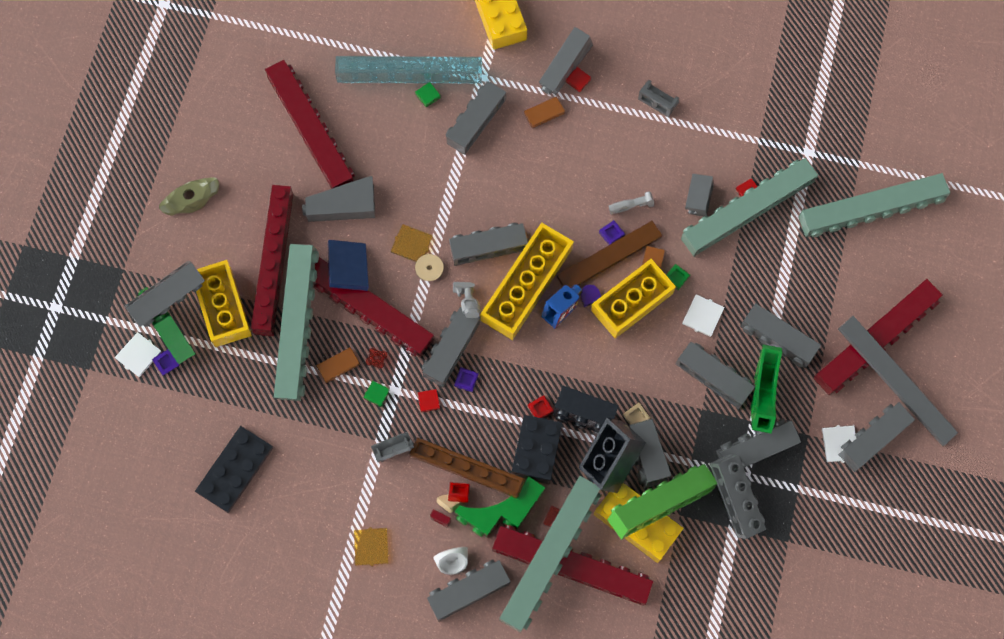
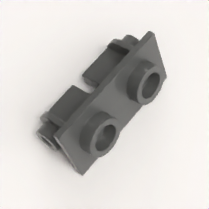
M407 431L374 444L371 448L376 461L383 462V460L406 451L410 452L414 446Z

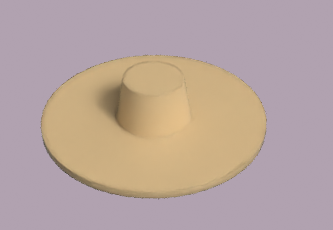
M433 254L421 256L415 265L417 275L425 281L438 279L444 269L442 260Z

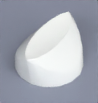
M457 547L438 553L433 558L442 573L448 575L458 574L468 564V548Z

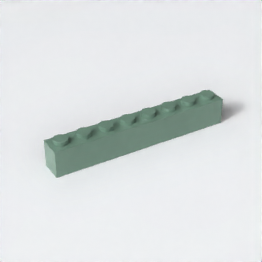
M806 158L800 161L797 159L786 170L781 169L776 172L770 180L769 178L764 179L757 188L754 189L752 187L748 189L744 196L740 198L735 197L726 207L721 206L717 208L710 217L706 215L698 221L697 225H690L685 228L681 240L693 257L814 183L818 174Z
M943 173L805 209L801 211L798 218L805 237H818L823 232L830 231V233H833L842 227L852 228L861 222H873L879 217L885 219L893 216L894 213L900 212V214H904L913 208L923 209L928 204H941L946 201L950 190Z
M290 244L274 388V398L278 400L301 401V396L303 397L305 394L303 377L307 375L305 358L309 356L307 339H310L311 336L309 320H312L313 317L311 300L313 301L315 298L313 282L317 279L315 263H318L319 252L313 245Z
M579 476L500 616L499 621L520 633L522 629H528L533 620L529 618L532 611H538L543 602L540 600L542 593H548L553 584L550 582L552 575H558L563 566L560 564L562 557H568L573 548L569 546L571 541L578 539L582 531L579 528L581 523L588 521L592 513L589 511L591 505H596L601 497L600 489L594 483Z

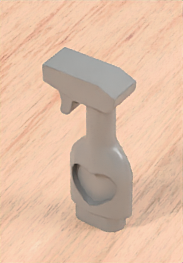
M649 191L645 193V196L608 205L612 215L627 211L638 205L640 207L645 205L653 207L654 199Z
M453 282V293H457L458 297L461 294H465V298L461 302L462 312L465 314V317L478 318L481 313L480 304L472 295L475 284L471 282Z

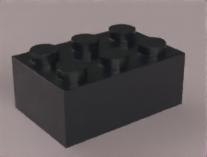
M562 386L553 416L559 422L567 423L568 421L573 423L576 428L582 430L587 428L593 430V433L597 435L606 418H615L619 405Z
M529 415L523 416L511 474L524 479L531 477L536 482L550 484L562 422Z
M606 418L581 462L579 469L600 490L618 493L646 442L623 421Z

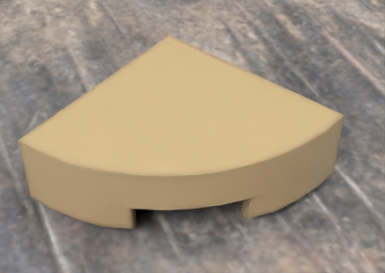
M448 495L437 497V503L449 513L455 511L459 505L463 506L465 502L448 501Z

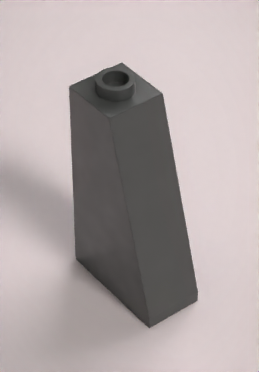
M576 27L573 28L539 81L542 91L548 95L551 93L557 95L566 83V79L592 48L593 43L588 34Z
M369 176L306 197V204H302L303 216L307 217L308 222L375 218L373 177Z

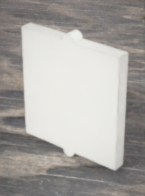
M695 295L682 324L694 329L695 332L699 331L711 337L725 307L712 302L711 299L707 300L699 295Z
M137 332L115 358L125 366L126 370H131L140 377L153 363L152 359L161 354L162 351L154 346L151 340H147Z
M837 425L836 427L822 428L827 462L841 461L844 463L838 454L843 451L841 448L843 444L849 439L851 442L856 439L855 427H840V425Z

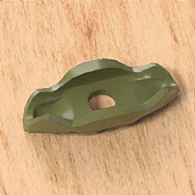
M212 177L190 181L172 191L159 204V209L164 214L170 216L178 213H193L205 206L207 201L218 193L219 180ZM192 190L195 193L194 197L189 200L185 199L184 193Z

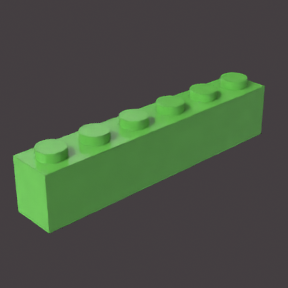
M705 464L699 467L693 466L685 474H677L672 478V481H663L656 489L652 490L650 488L638 498L637 496L632 497L627 501V504L623 506L618 504L611 510L612 514L607 520L622 540L711 493L717 485L715 477Z

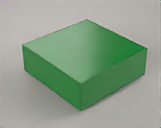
M430 82L415 91V95L425 107L441 98V95Z
M675 264L666 276L676 286L675 289L679 290L689 279L690 274Z
M372 381L363 398L382 407L390 389Z

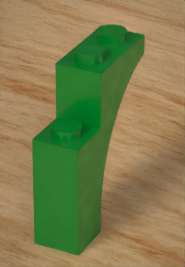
M146 287V288L142 289L141 291L138 292V294H139V295L142 294L144 291H146V290L149 289V288ZM169 312L163 315L158 314L153 318L152 325L178 364L195 355L194 350Z
M763 344L754 376L755 390L750 405L752 430L772 434L776 419V389L782 356V348Z
M528 477L518 499L511 496L499 504L484 508H469L459 505L455 511L456 520L464 526L468 524L473 527L472 531L481 538L483 535L488 538L500 519L504 520L502 522L504 525L513 526L518 530L544 493L545 487L531 477Z

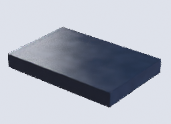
M328 240L329 287L368 291L366 243Z

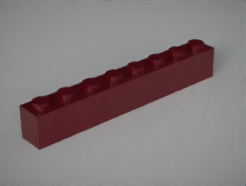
M282 60L265 68L268 80L331 189L354 182L353 177L355 175L351 167H346V159L343 153H338L335 139L328 136L329 130L326 124L320 122L318 110L310 105L312 101L308 93H303L302 89L304 87L300 79H295V71L291 64L287 65L285 60Z
M272 185L251 325L254 335L274 337L294 196L291 186Z
M319 257L318 263H315L317 279L313 282V287L318 292L328 294L330 300L336 304L341 303L344 305V309L350 314L356 313L359 315V319L362 322L375 326V330L378 333L391 337L390 340L394 344L407 348L406 351L414 357L417 355L422 358L434 342V334L369 290L329 287L328 263Z
M926 279L867 331L886 351L884 347L887 344L892 346L900 339L898 335L902 331L906 334L914 327L911 323L915 320L921 321L927 315L925 313L926 310L936 308L941 303L939 299L943 294ZM849 345L819 371L813 379L828 395L832 392L837 394L845 387L843 383L847 379L851 382L859 375L857 371L861 367L866 369L869 364L852 345Z
M510 525L500 526L492 551L530 565L543 540L536 539L535 535L524 531L523 534L516 532V528ZM573 548L567 558L562 557L560 564L563 566L558 573L559 576L642 606L646 605L653 581L649 579L650 576L643 573H638V575L630 573V569L624 566L616 568L611 566V562L600 559V561L594 560L592 555L585 552L577 554L573 552Z

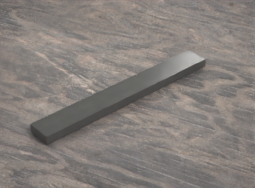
M851 316L838 328L841 334L942 446H945L958 433L854 316Z

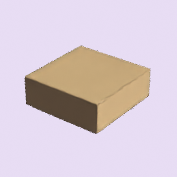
M640 403L623 413V416L630 425L650 419V416Z

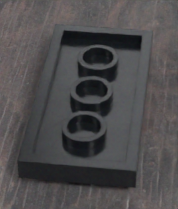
M240 426L195 492L229 514L274 447Z

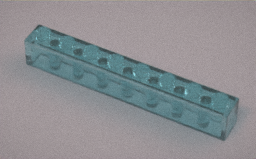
M336 56L335 75L337 83L430 82L482 84V57Z

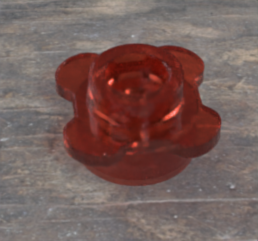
M374 347L370 348L366 364L378 369L383 368L387 352L384 350L379 351Z

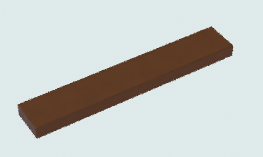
M652 220L557 275V278L562 286L567 285L570 288L574 285L579 286L662 238V234Z
M418 437L413 445L414 448L411 449L409 454L414 459L517 499L525 483L524 478Z

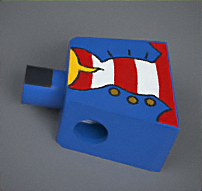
M567 285L563 286L546 301L541 317L555 329L576 308L580 299L579 296L583 293L582 289L578 285H574L572 288Z

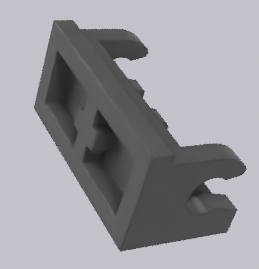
M648 80L639 91L638 100L669 118L678 105L680 98L676 96L674 99L651 84L652 81Z
M692 174L685 209L689 210V214L703 217L708 214L714 186L713 176Z

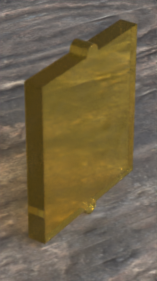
M402 224L398 235L395 236L391 253L417 262L421 256L429 251L428 247L433 235Z
M372 527L364 530H354L355 566L370 565L373 567L375 564H389L387 528L372 529Z

